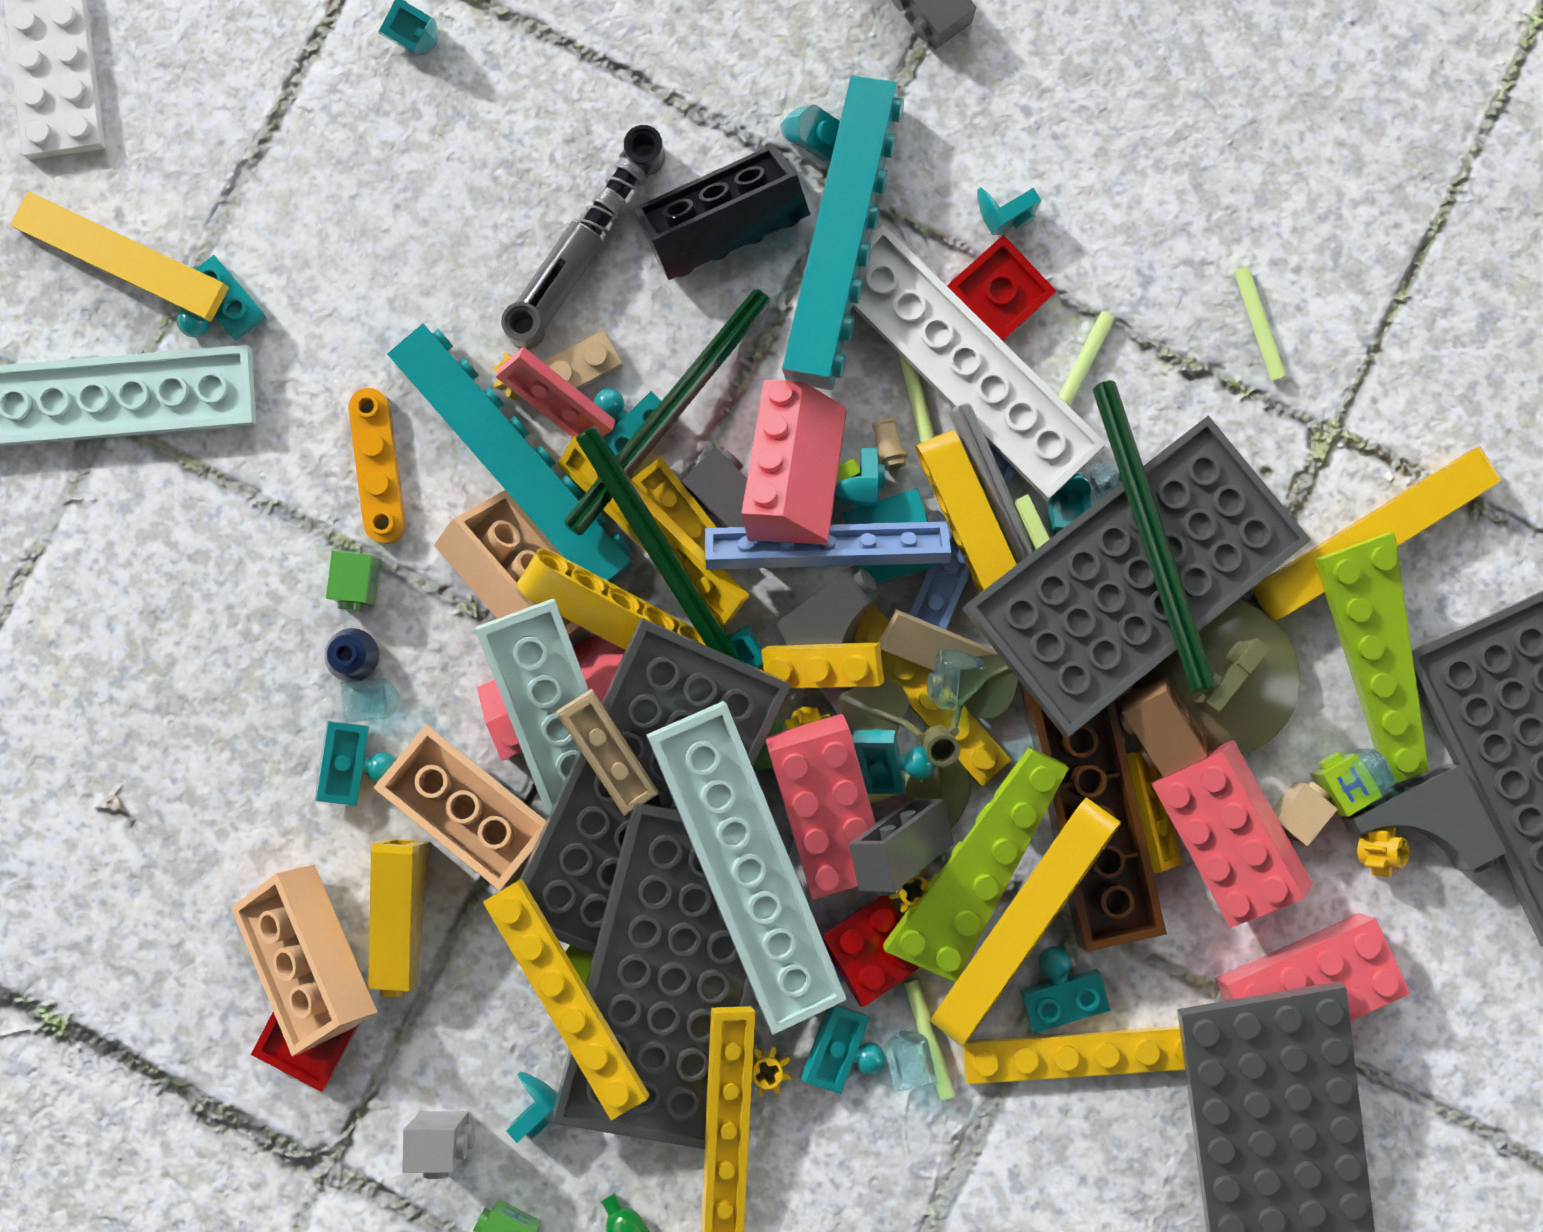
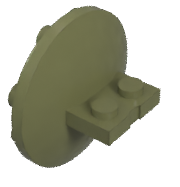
M1235 601L1198 631L1215 681L1214 687L1201 692L1191 691L1178 649L1139 679L1138 683L1140 688L1166 675L1206 738L1207 751L1234 740L1240 752L1244 755L1270 742L1289 721L1299 695L1300 670L1291 641L1278 623L1274 622L1262 610L1250 604Z

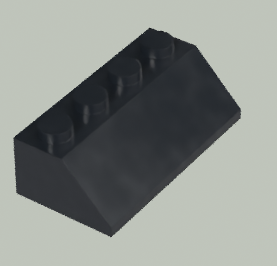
M773 144L633 208L650 247L668 280L675 277H684L690 274L694 268L710 261L721 260L731 251L744 245L758 243L766 235L781 228L793 227L801 219L811 215L797 173Z

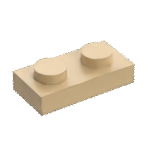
M604 329L543 361V363L577 390L623 367Z

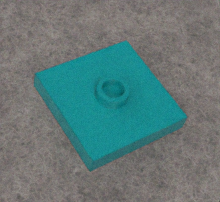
M918 488L879 500L876 507H858L842 513L845 524L928 522ZM942 564L859 566L861 569L867 570L875 579L876 584L880 585Z

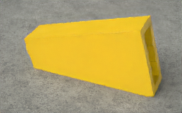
M387 839L371 844L368 989L380 990V996L404 997L405 991H411L418 984L430 841Z

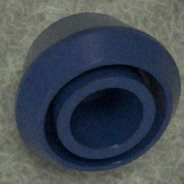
M356 628L343 629L334 634L328 641L324 654L325 663L330 673L339 680L358 682L370 676L375 670L379 661V649L374 638L367 632Z

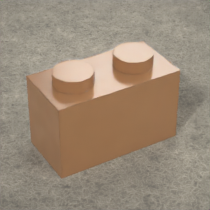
M1166 675L1123 696L1122 713L1119 714L1121 722L1130 735H1137L1142 743L1140 750L1145 761L1150 767L1156 765L1163 778L1208 757L1206 738Z

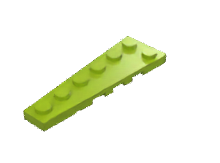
M1386 532L1315 558L1314 560L1386 783L1394 785L1428 772L1429 768L1396 537L1394 533Z
M1028 747L997 789L994 798L986 804L977 816L974 827L962 842L959 841L951 851L952 856L940 873L934 874L926 885L928 889L915 906L911 905L883 944L885 952L956 983L1069 769L1064 763Z

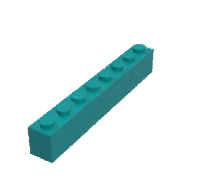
M853 75L850 77L783 361L782 371L786 381H804L812 387L833 391L835 379L842 378L846 363V355L841 354L844 340L850 341L854 329V317L850 316L853 303L859 304L863 289V280L859 279L861 266H868L871 255V243L867 242L870 230H876L879 220L880 208L875 206L878 194H884L886 190L888 170H884L886 158H892L894 155L896 134H892L894 122H901L904 110V98H899L897 82Z
M422 323L389 351L387 355L564 558L614 583L634 565L628 558L634 551L619 534L614 538L607 534L602 528L607 523V520L601 514L598 515L583 535L579 536L566 527L565 518L579 502L576 497L582 492L567 475L562 479L558 478L551 470V467L556 462L541 445L535 450L525 440L530 433L515 416L508 420L499 409L505 404L490 387L482 391L474 382V379L479 374L463 357L457 362L448 351L453 345L438 328L431 333Z

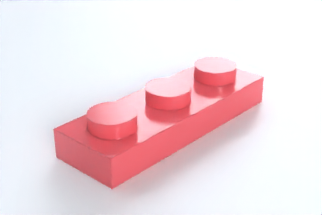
M522 347L499 367L496 374L498 380L571 437L593 426L598 428L603 437L612 431L615 423L614 418L525 347Z

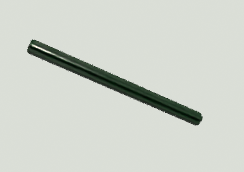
M759 289L752 290L618 453L616 458L628 477L638 468L770 305V298L767 294ZM600 477L565 518L566 527L579 536L584 534L612 499Z
M1113 380L1101 382L1093 388V394L1192 692L1208 690L1215 686V681L1116 382Z
M593 426L580 433L576 437L578 444L705 645L744 662L598 428Z

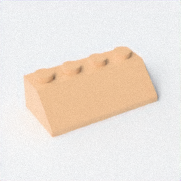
M506 490L453 518L434 544L435 548L497 619L537 604L519 591L517 582L538 549H547L564 557ZM562 617L571 641L584 628Z
M427 724L373 787L499 891L510 886L524 869L546 823L544 818Z
M315 864L276 873L231 907L292 1056L354 1028L377 1013L371 994L367 989Z

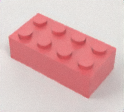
M843 714L767 735L765 740L812 900L858 887L849 843L876 823L850 729Z
M1231 740L1207 751L1208 757L1164 778L1160 775L1152 783V786L1229 927L1233 928L1304 900L1313 882L1234 740Z
M1360 913L1215 978L1225 1001L1340 981L1347 989L1350 1021L1411 994L1376 918Z

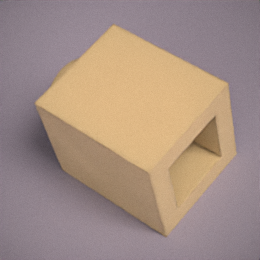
M1293 782L1272 808L1288 839L1296 845L1306 847L1310 845L1338 809L1328 801L1331 797L1330 794L1314 782L1309 784Z

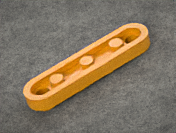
M363 388L352 395L348 405L363 527L368 537L380 544H392L403 536L406 529V519L391 405L386 396L377 389ZM367 401H373V410L369 413H363V404ZM387 516L389 519L388 527L379 530L377 527L378 519Z

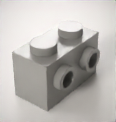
M420 1111L403 1129L402 1173H423V1177L426 1179H443L448 1177L449 1173H453L461 1161L466 1159L468 1149H473L475 1126L474 1124H468L469 1111Z

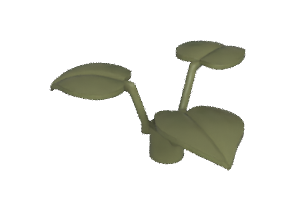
M979 654L965 659L956 666L949 679L950 689L960 698L955 704L951 726L949 728L940 725L932 726L925 732L920 731L908 720L903 719L909 709V699L904 689L897 682L884 678V683L880 686L851 688L840 695L838 706L840 713L843 714L849 729L853 733L855 730H895L897 737L900 725L912 733L918 741L922 742V747L928 759L936 765V768L929 777L924 779H916L909 776L905 788L907 801L909 799H945L952 829L962 816L971 792V779L968 771L961 763L956 761L959 757L960 747L955 736L959 734L958 725L962 708L965 705L972 716L980 719H992L1001 715L1013 701L1018 678L998 654Z

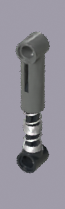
M638 125L626 133L624 149L619 155L620 160L615 165L616 172L614 175L607 177L605 180L606 186H601L598 189L597 194L592 198L593 205L586 207L587 214L585 217L577 220V222L571 221L516 303L509 305L504 310L501 317V326L515 347L532 349L543 341L545 329L602 248L604 243L600 235L603 231L607 232L605 228L611 219H617L618 214L625 207L626 197L631 190H636L635 184L641 183L643 178L657 173L662 168L665 161L663 141L660 133L654 127ZM641 145H650L654 148L653 152L648 156H639L635 153L636 149ZM524 318L533 320L532 328L524 334L514 332V327L519 320Z

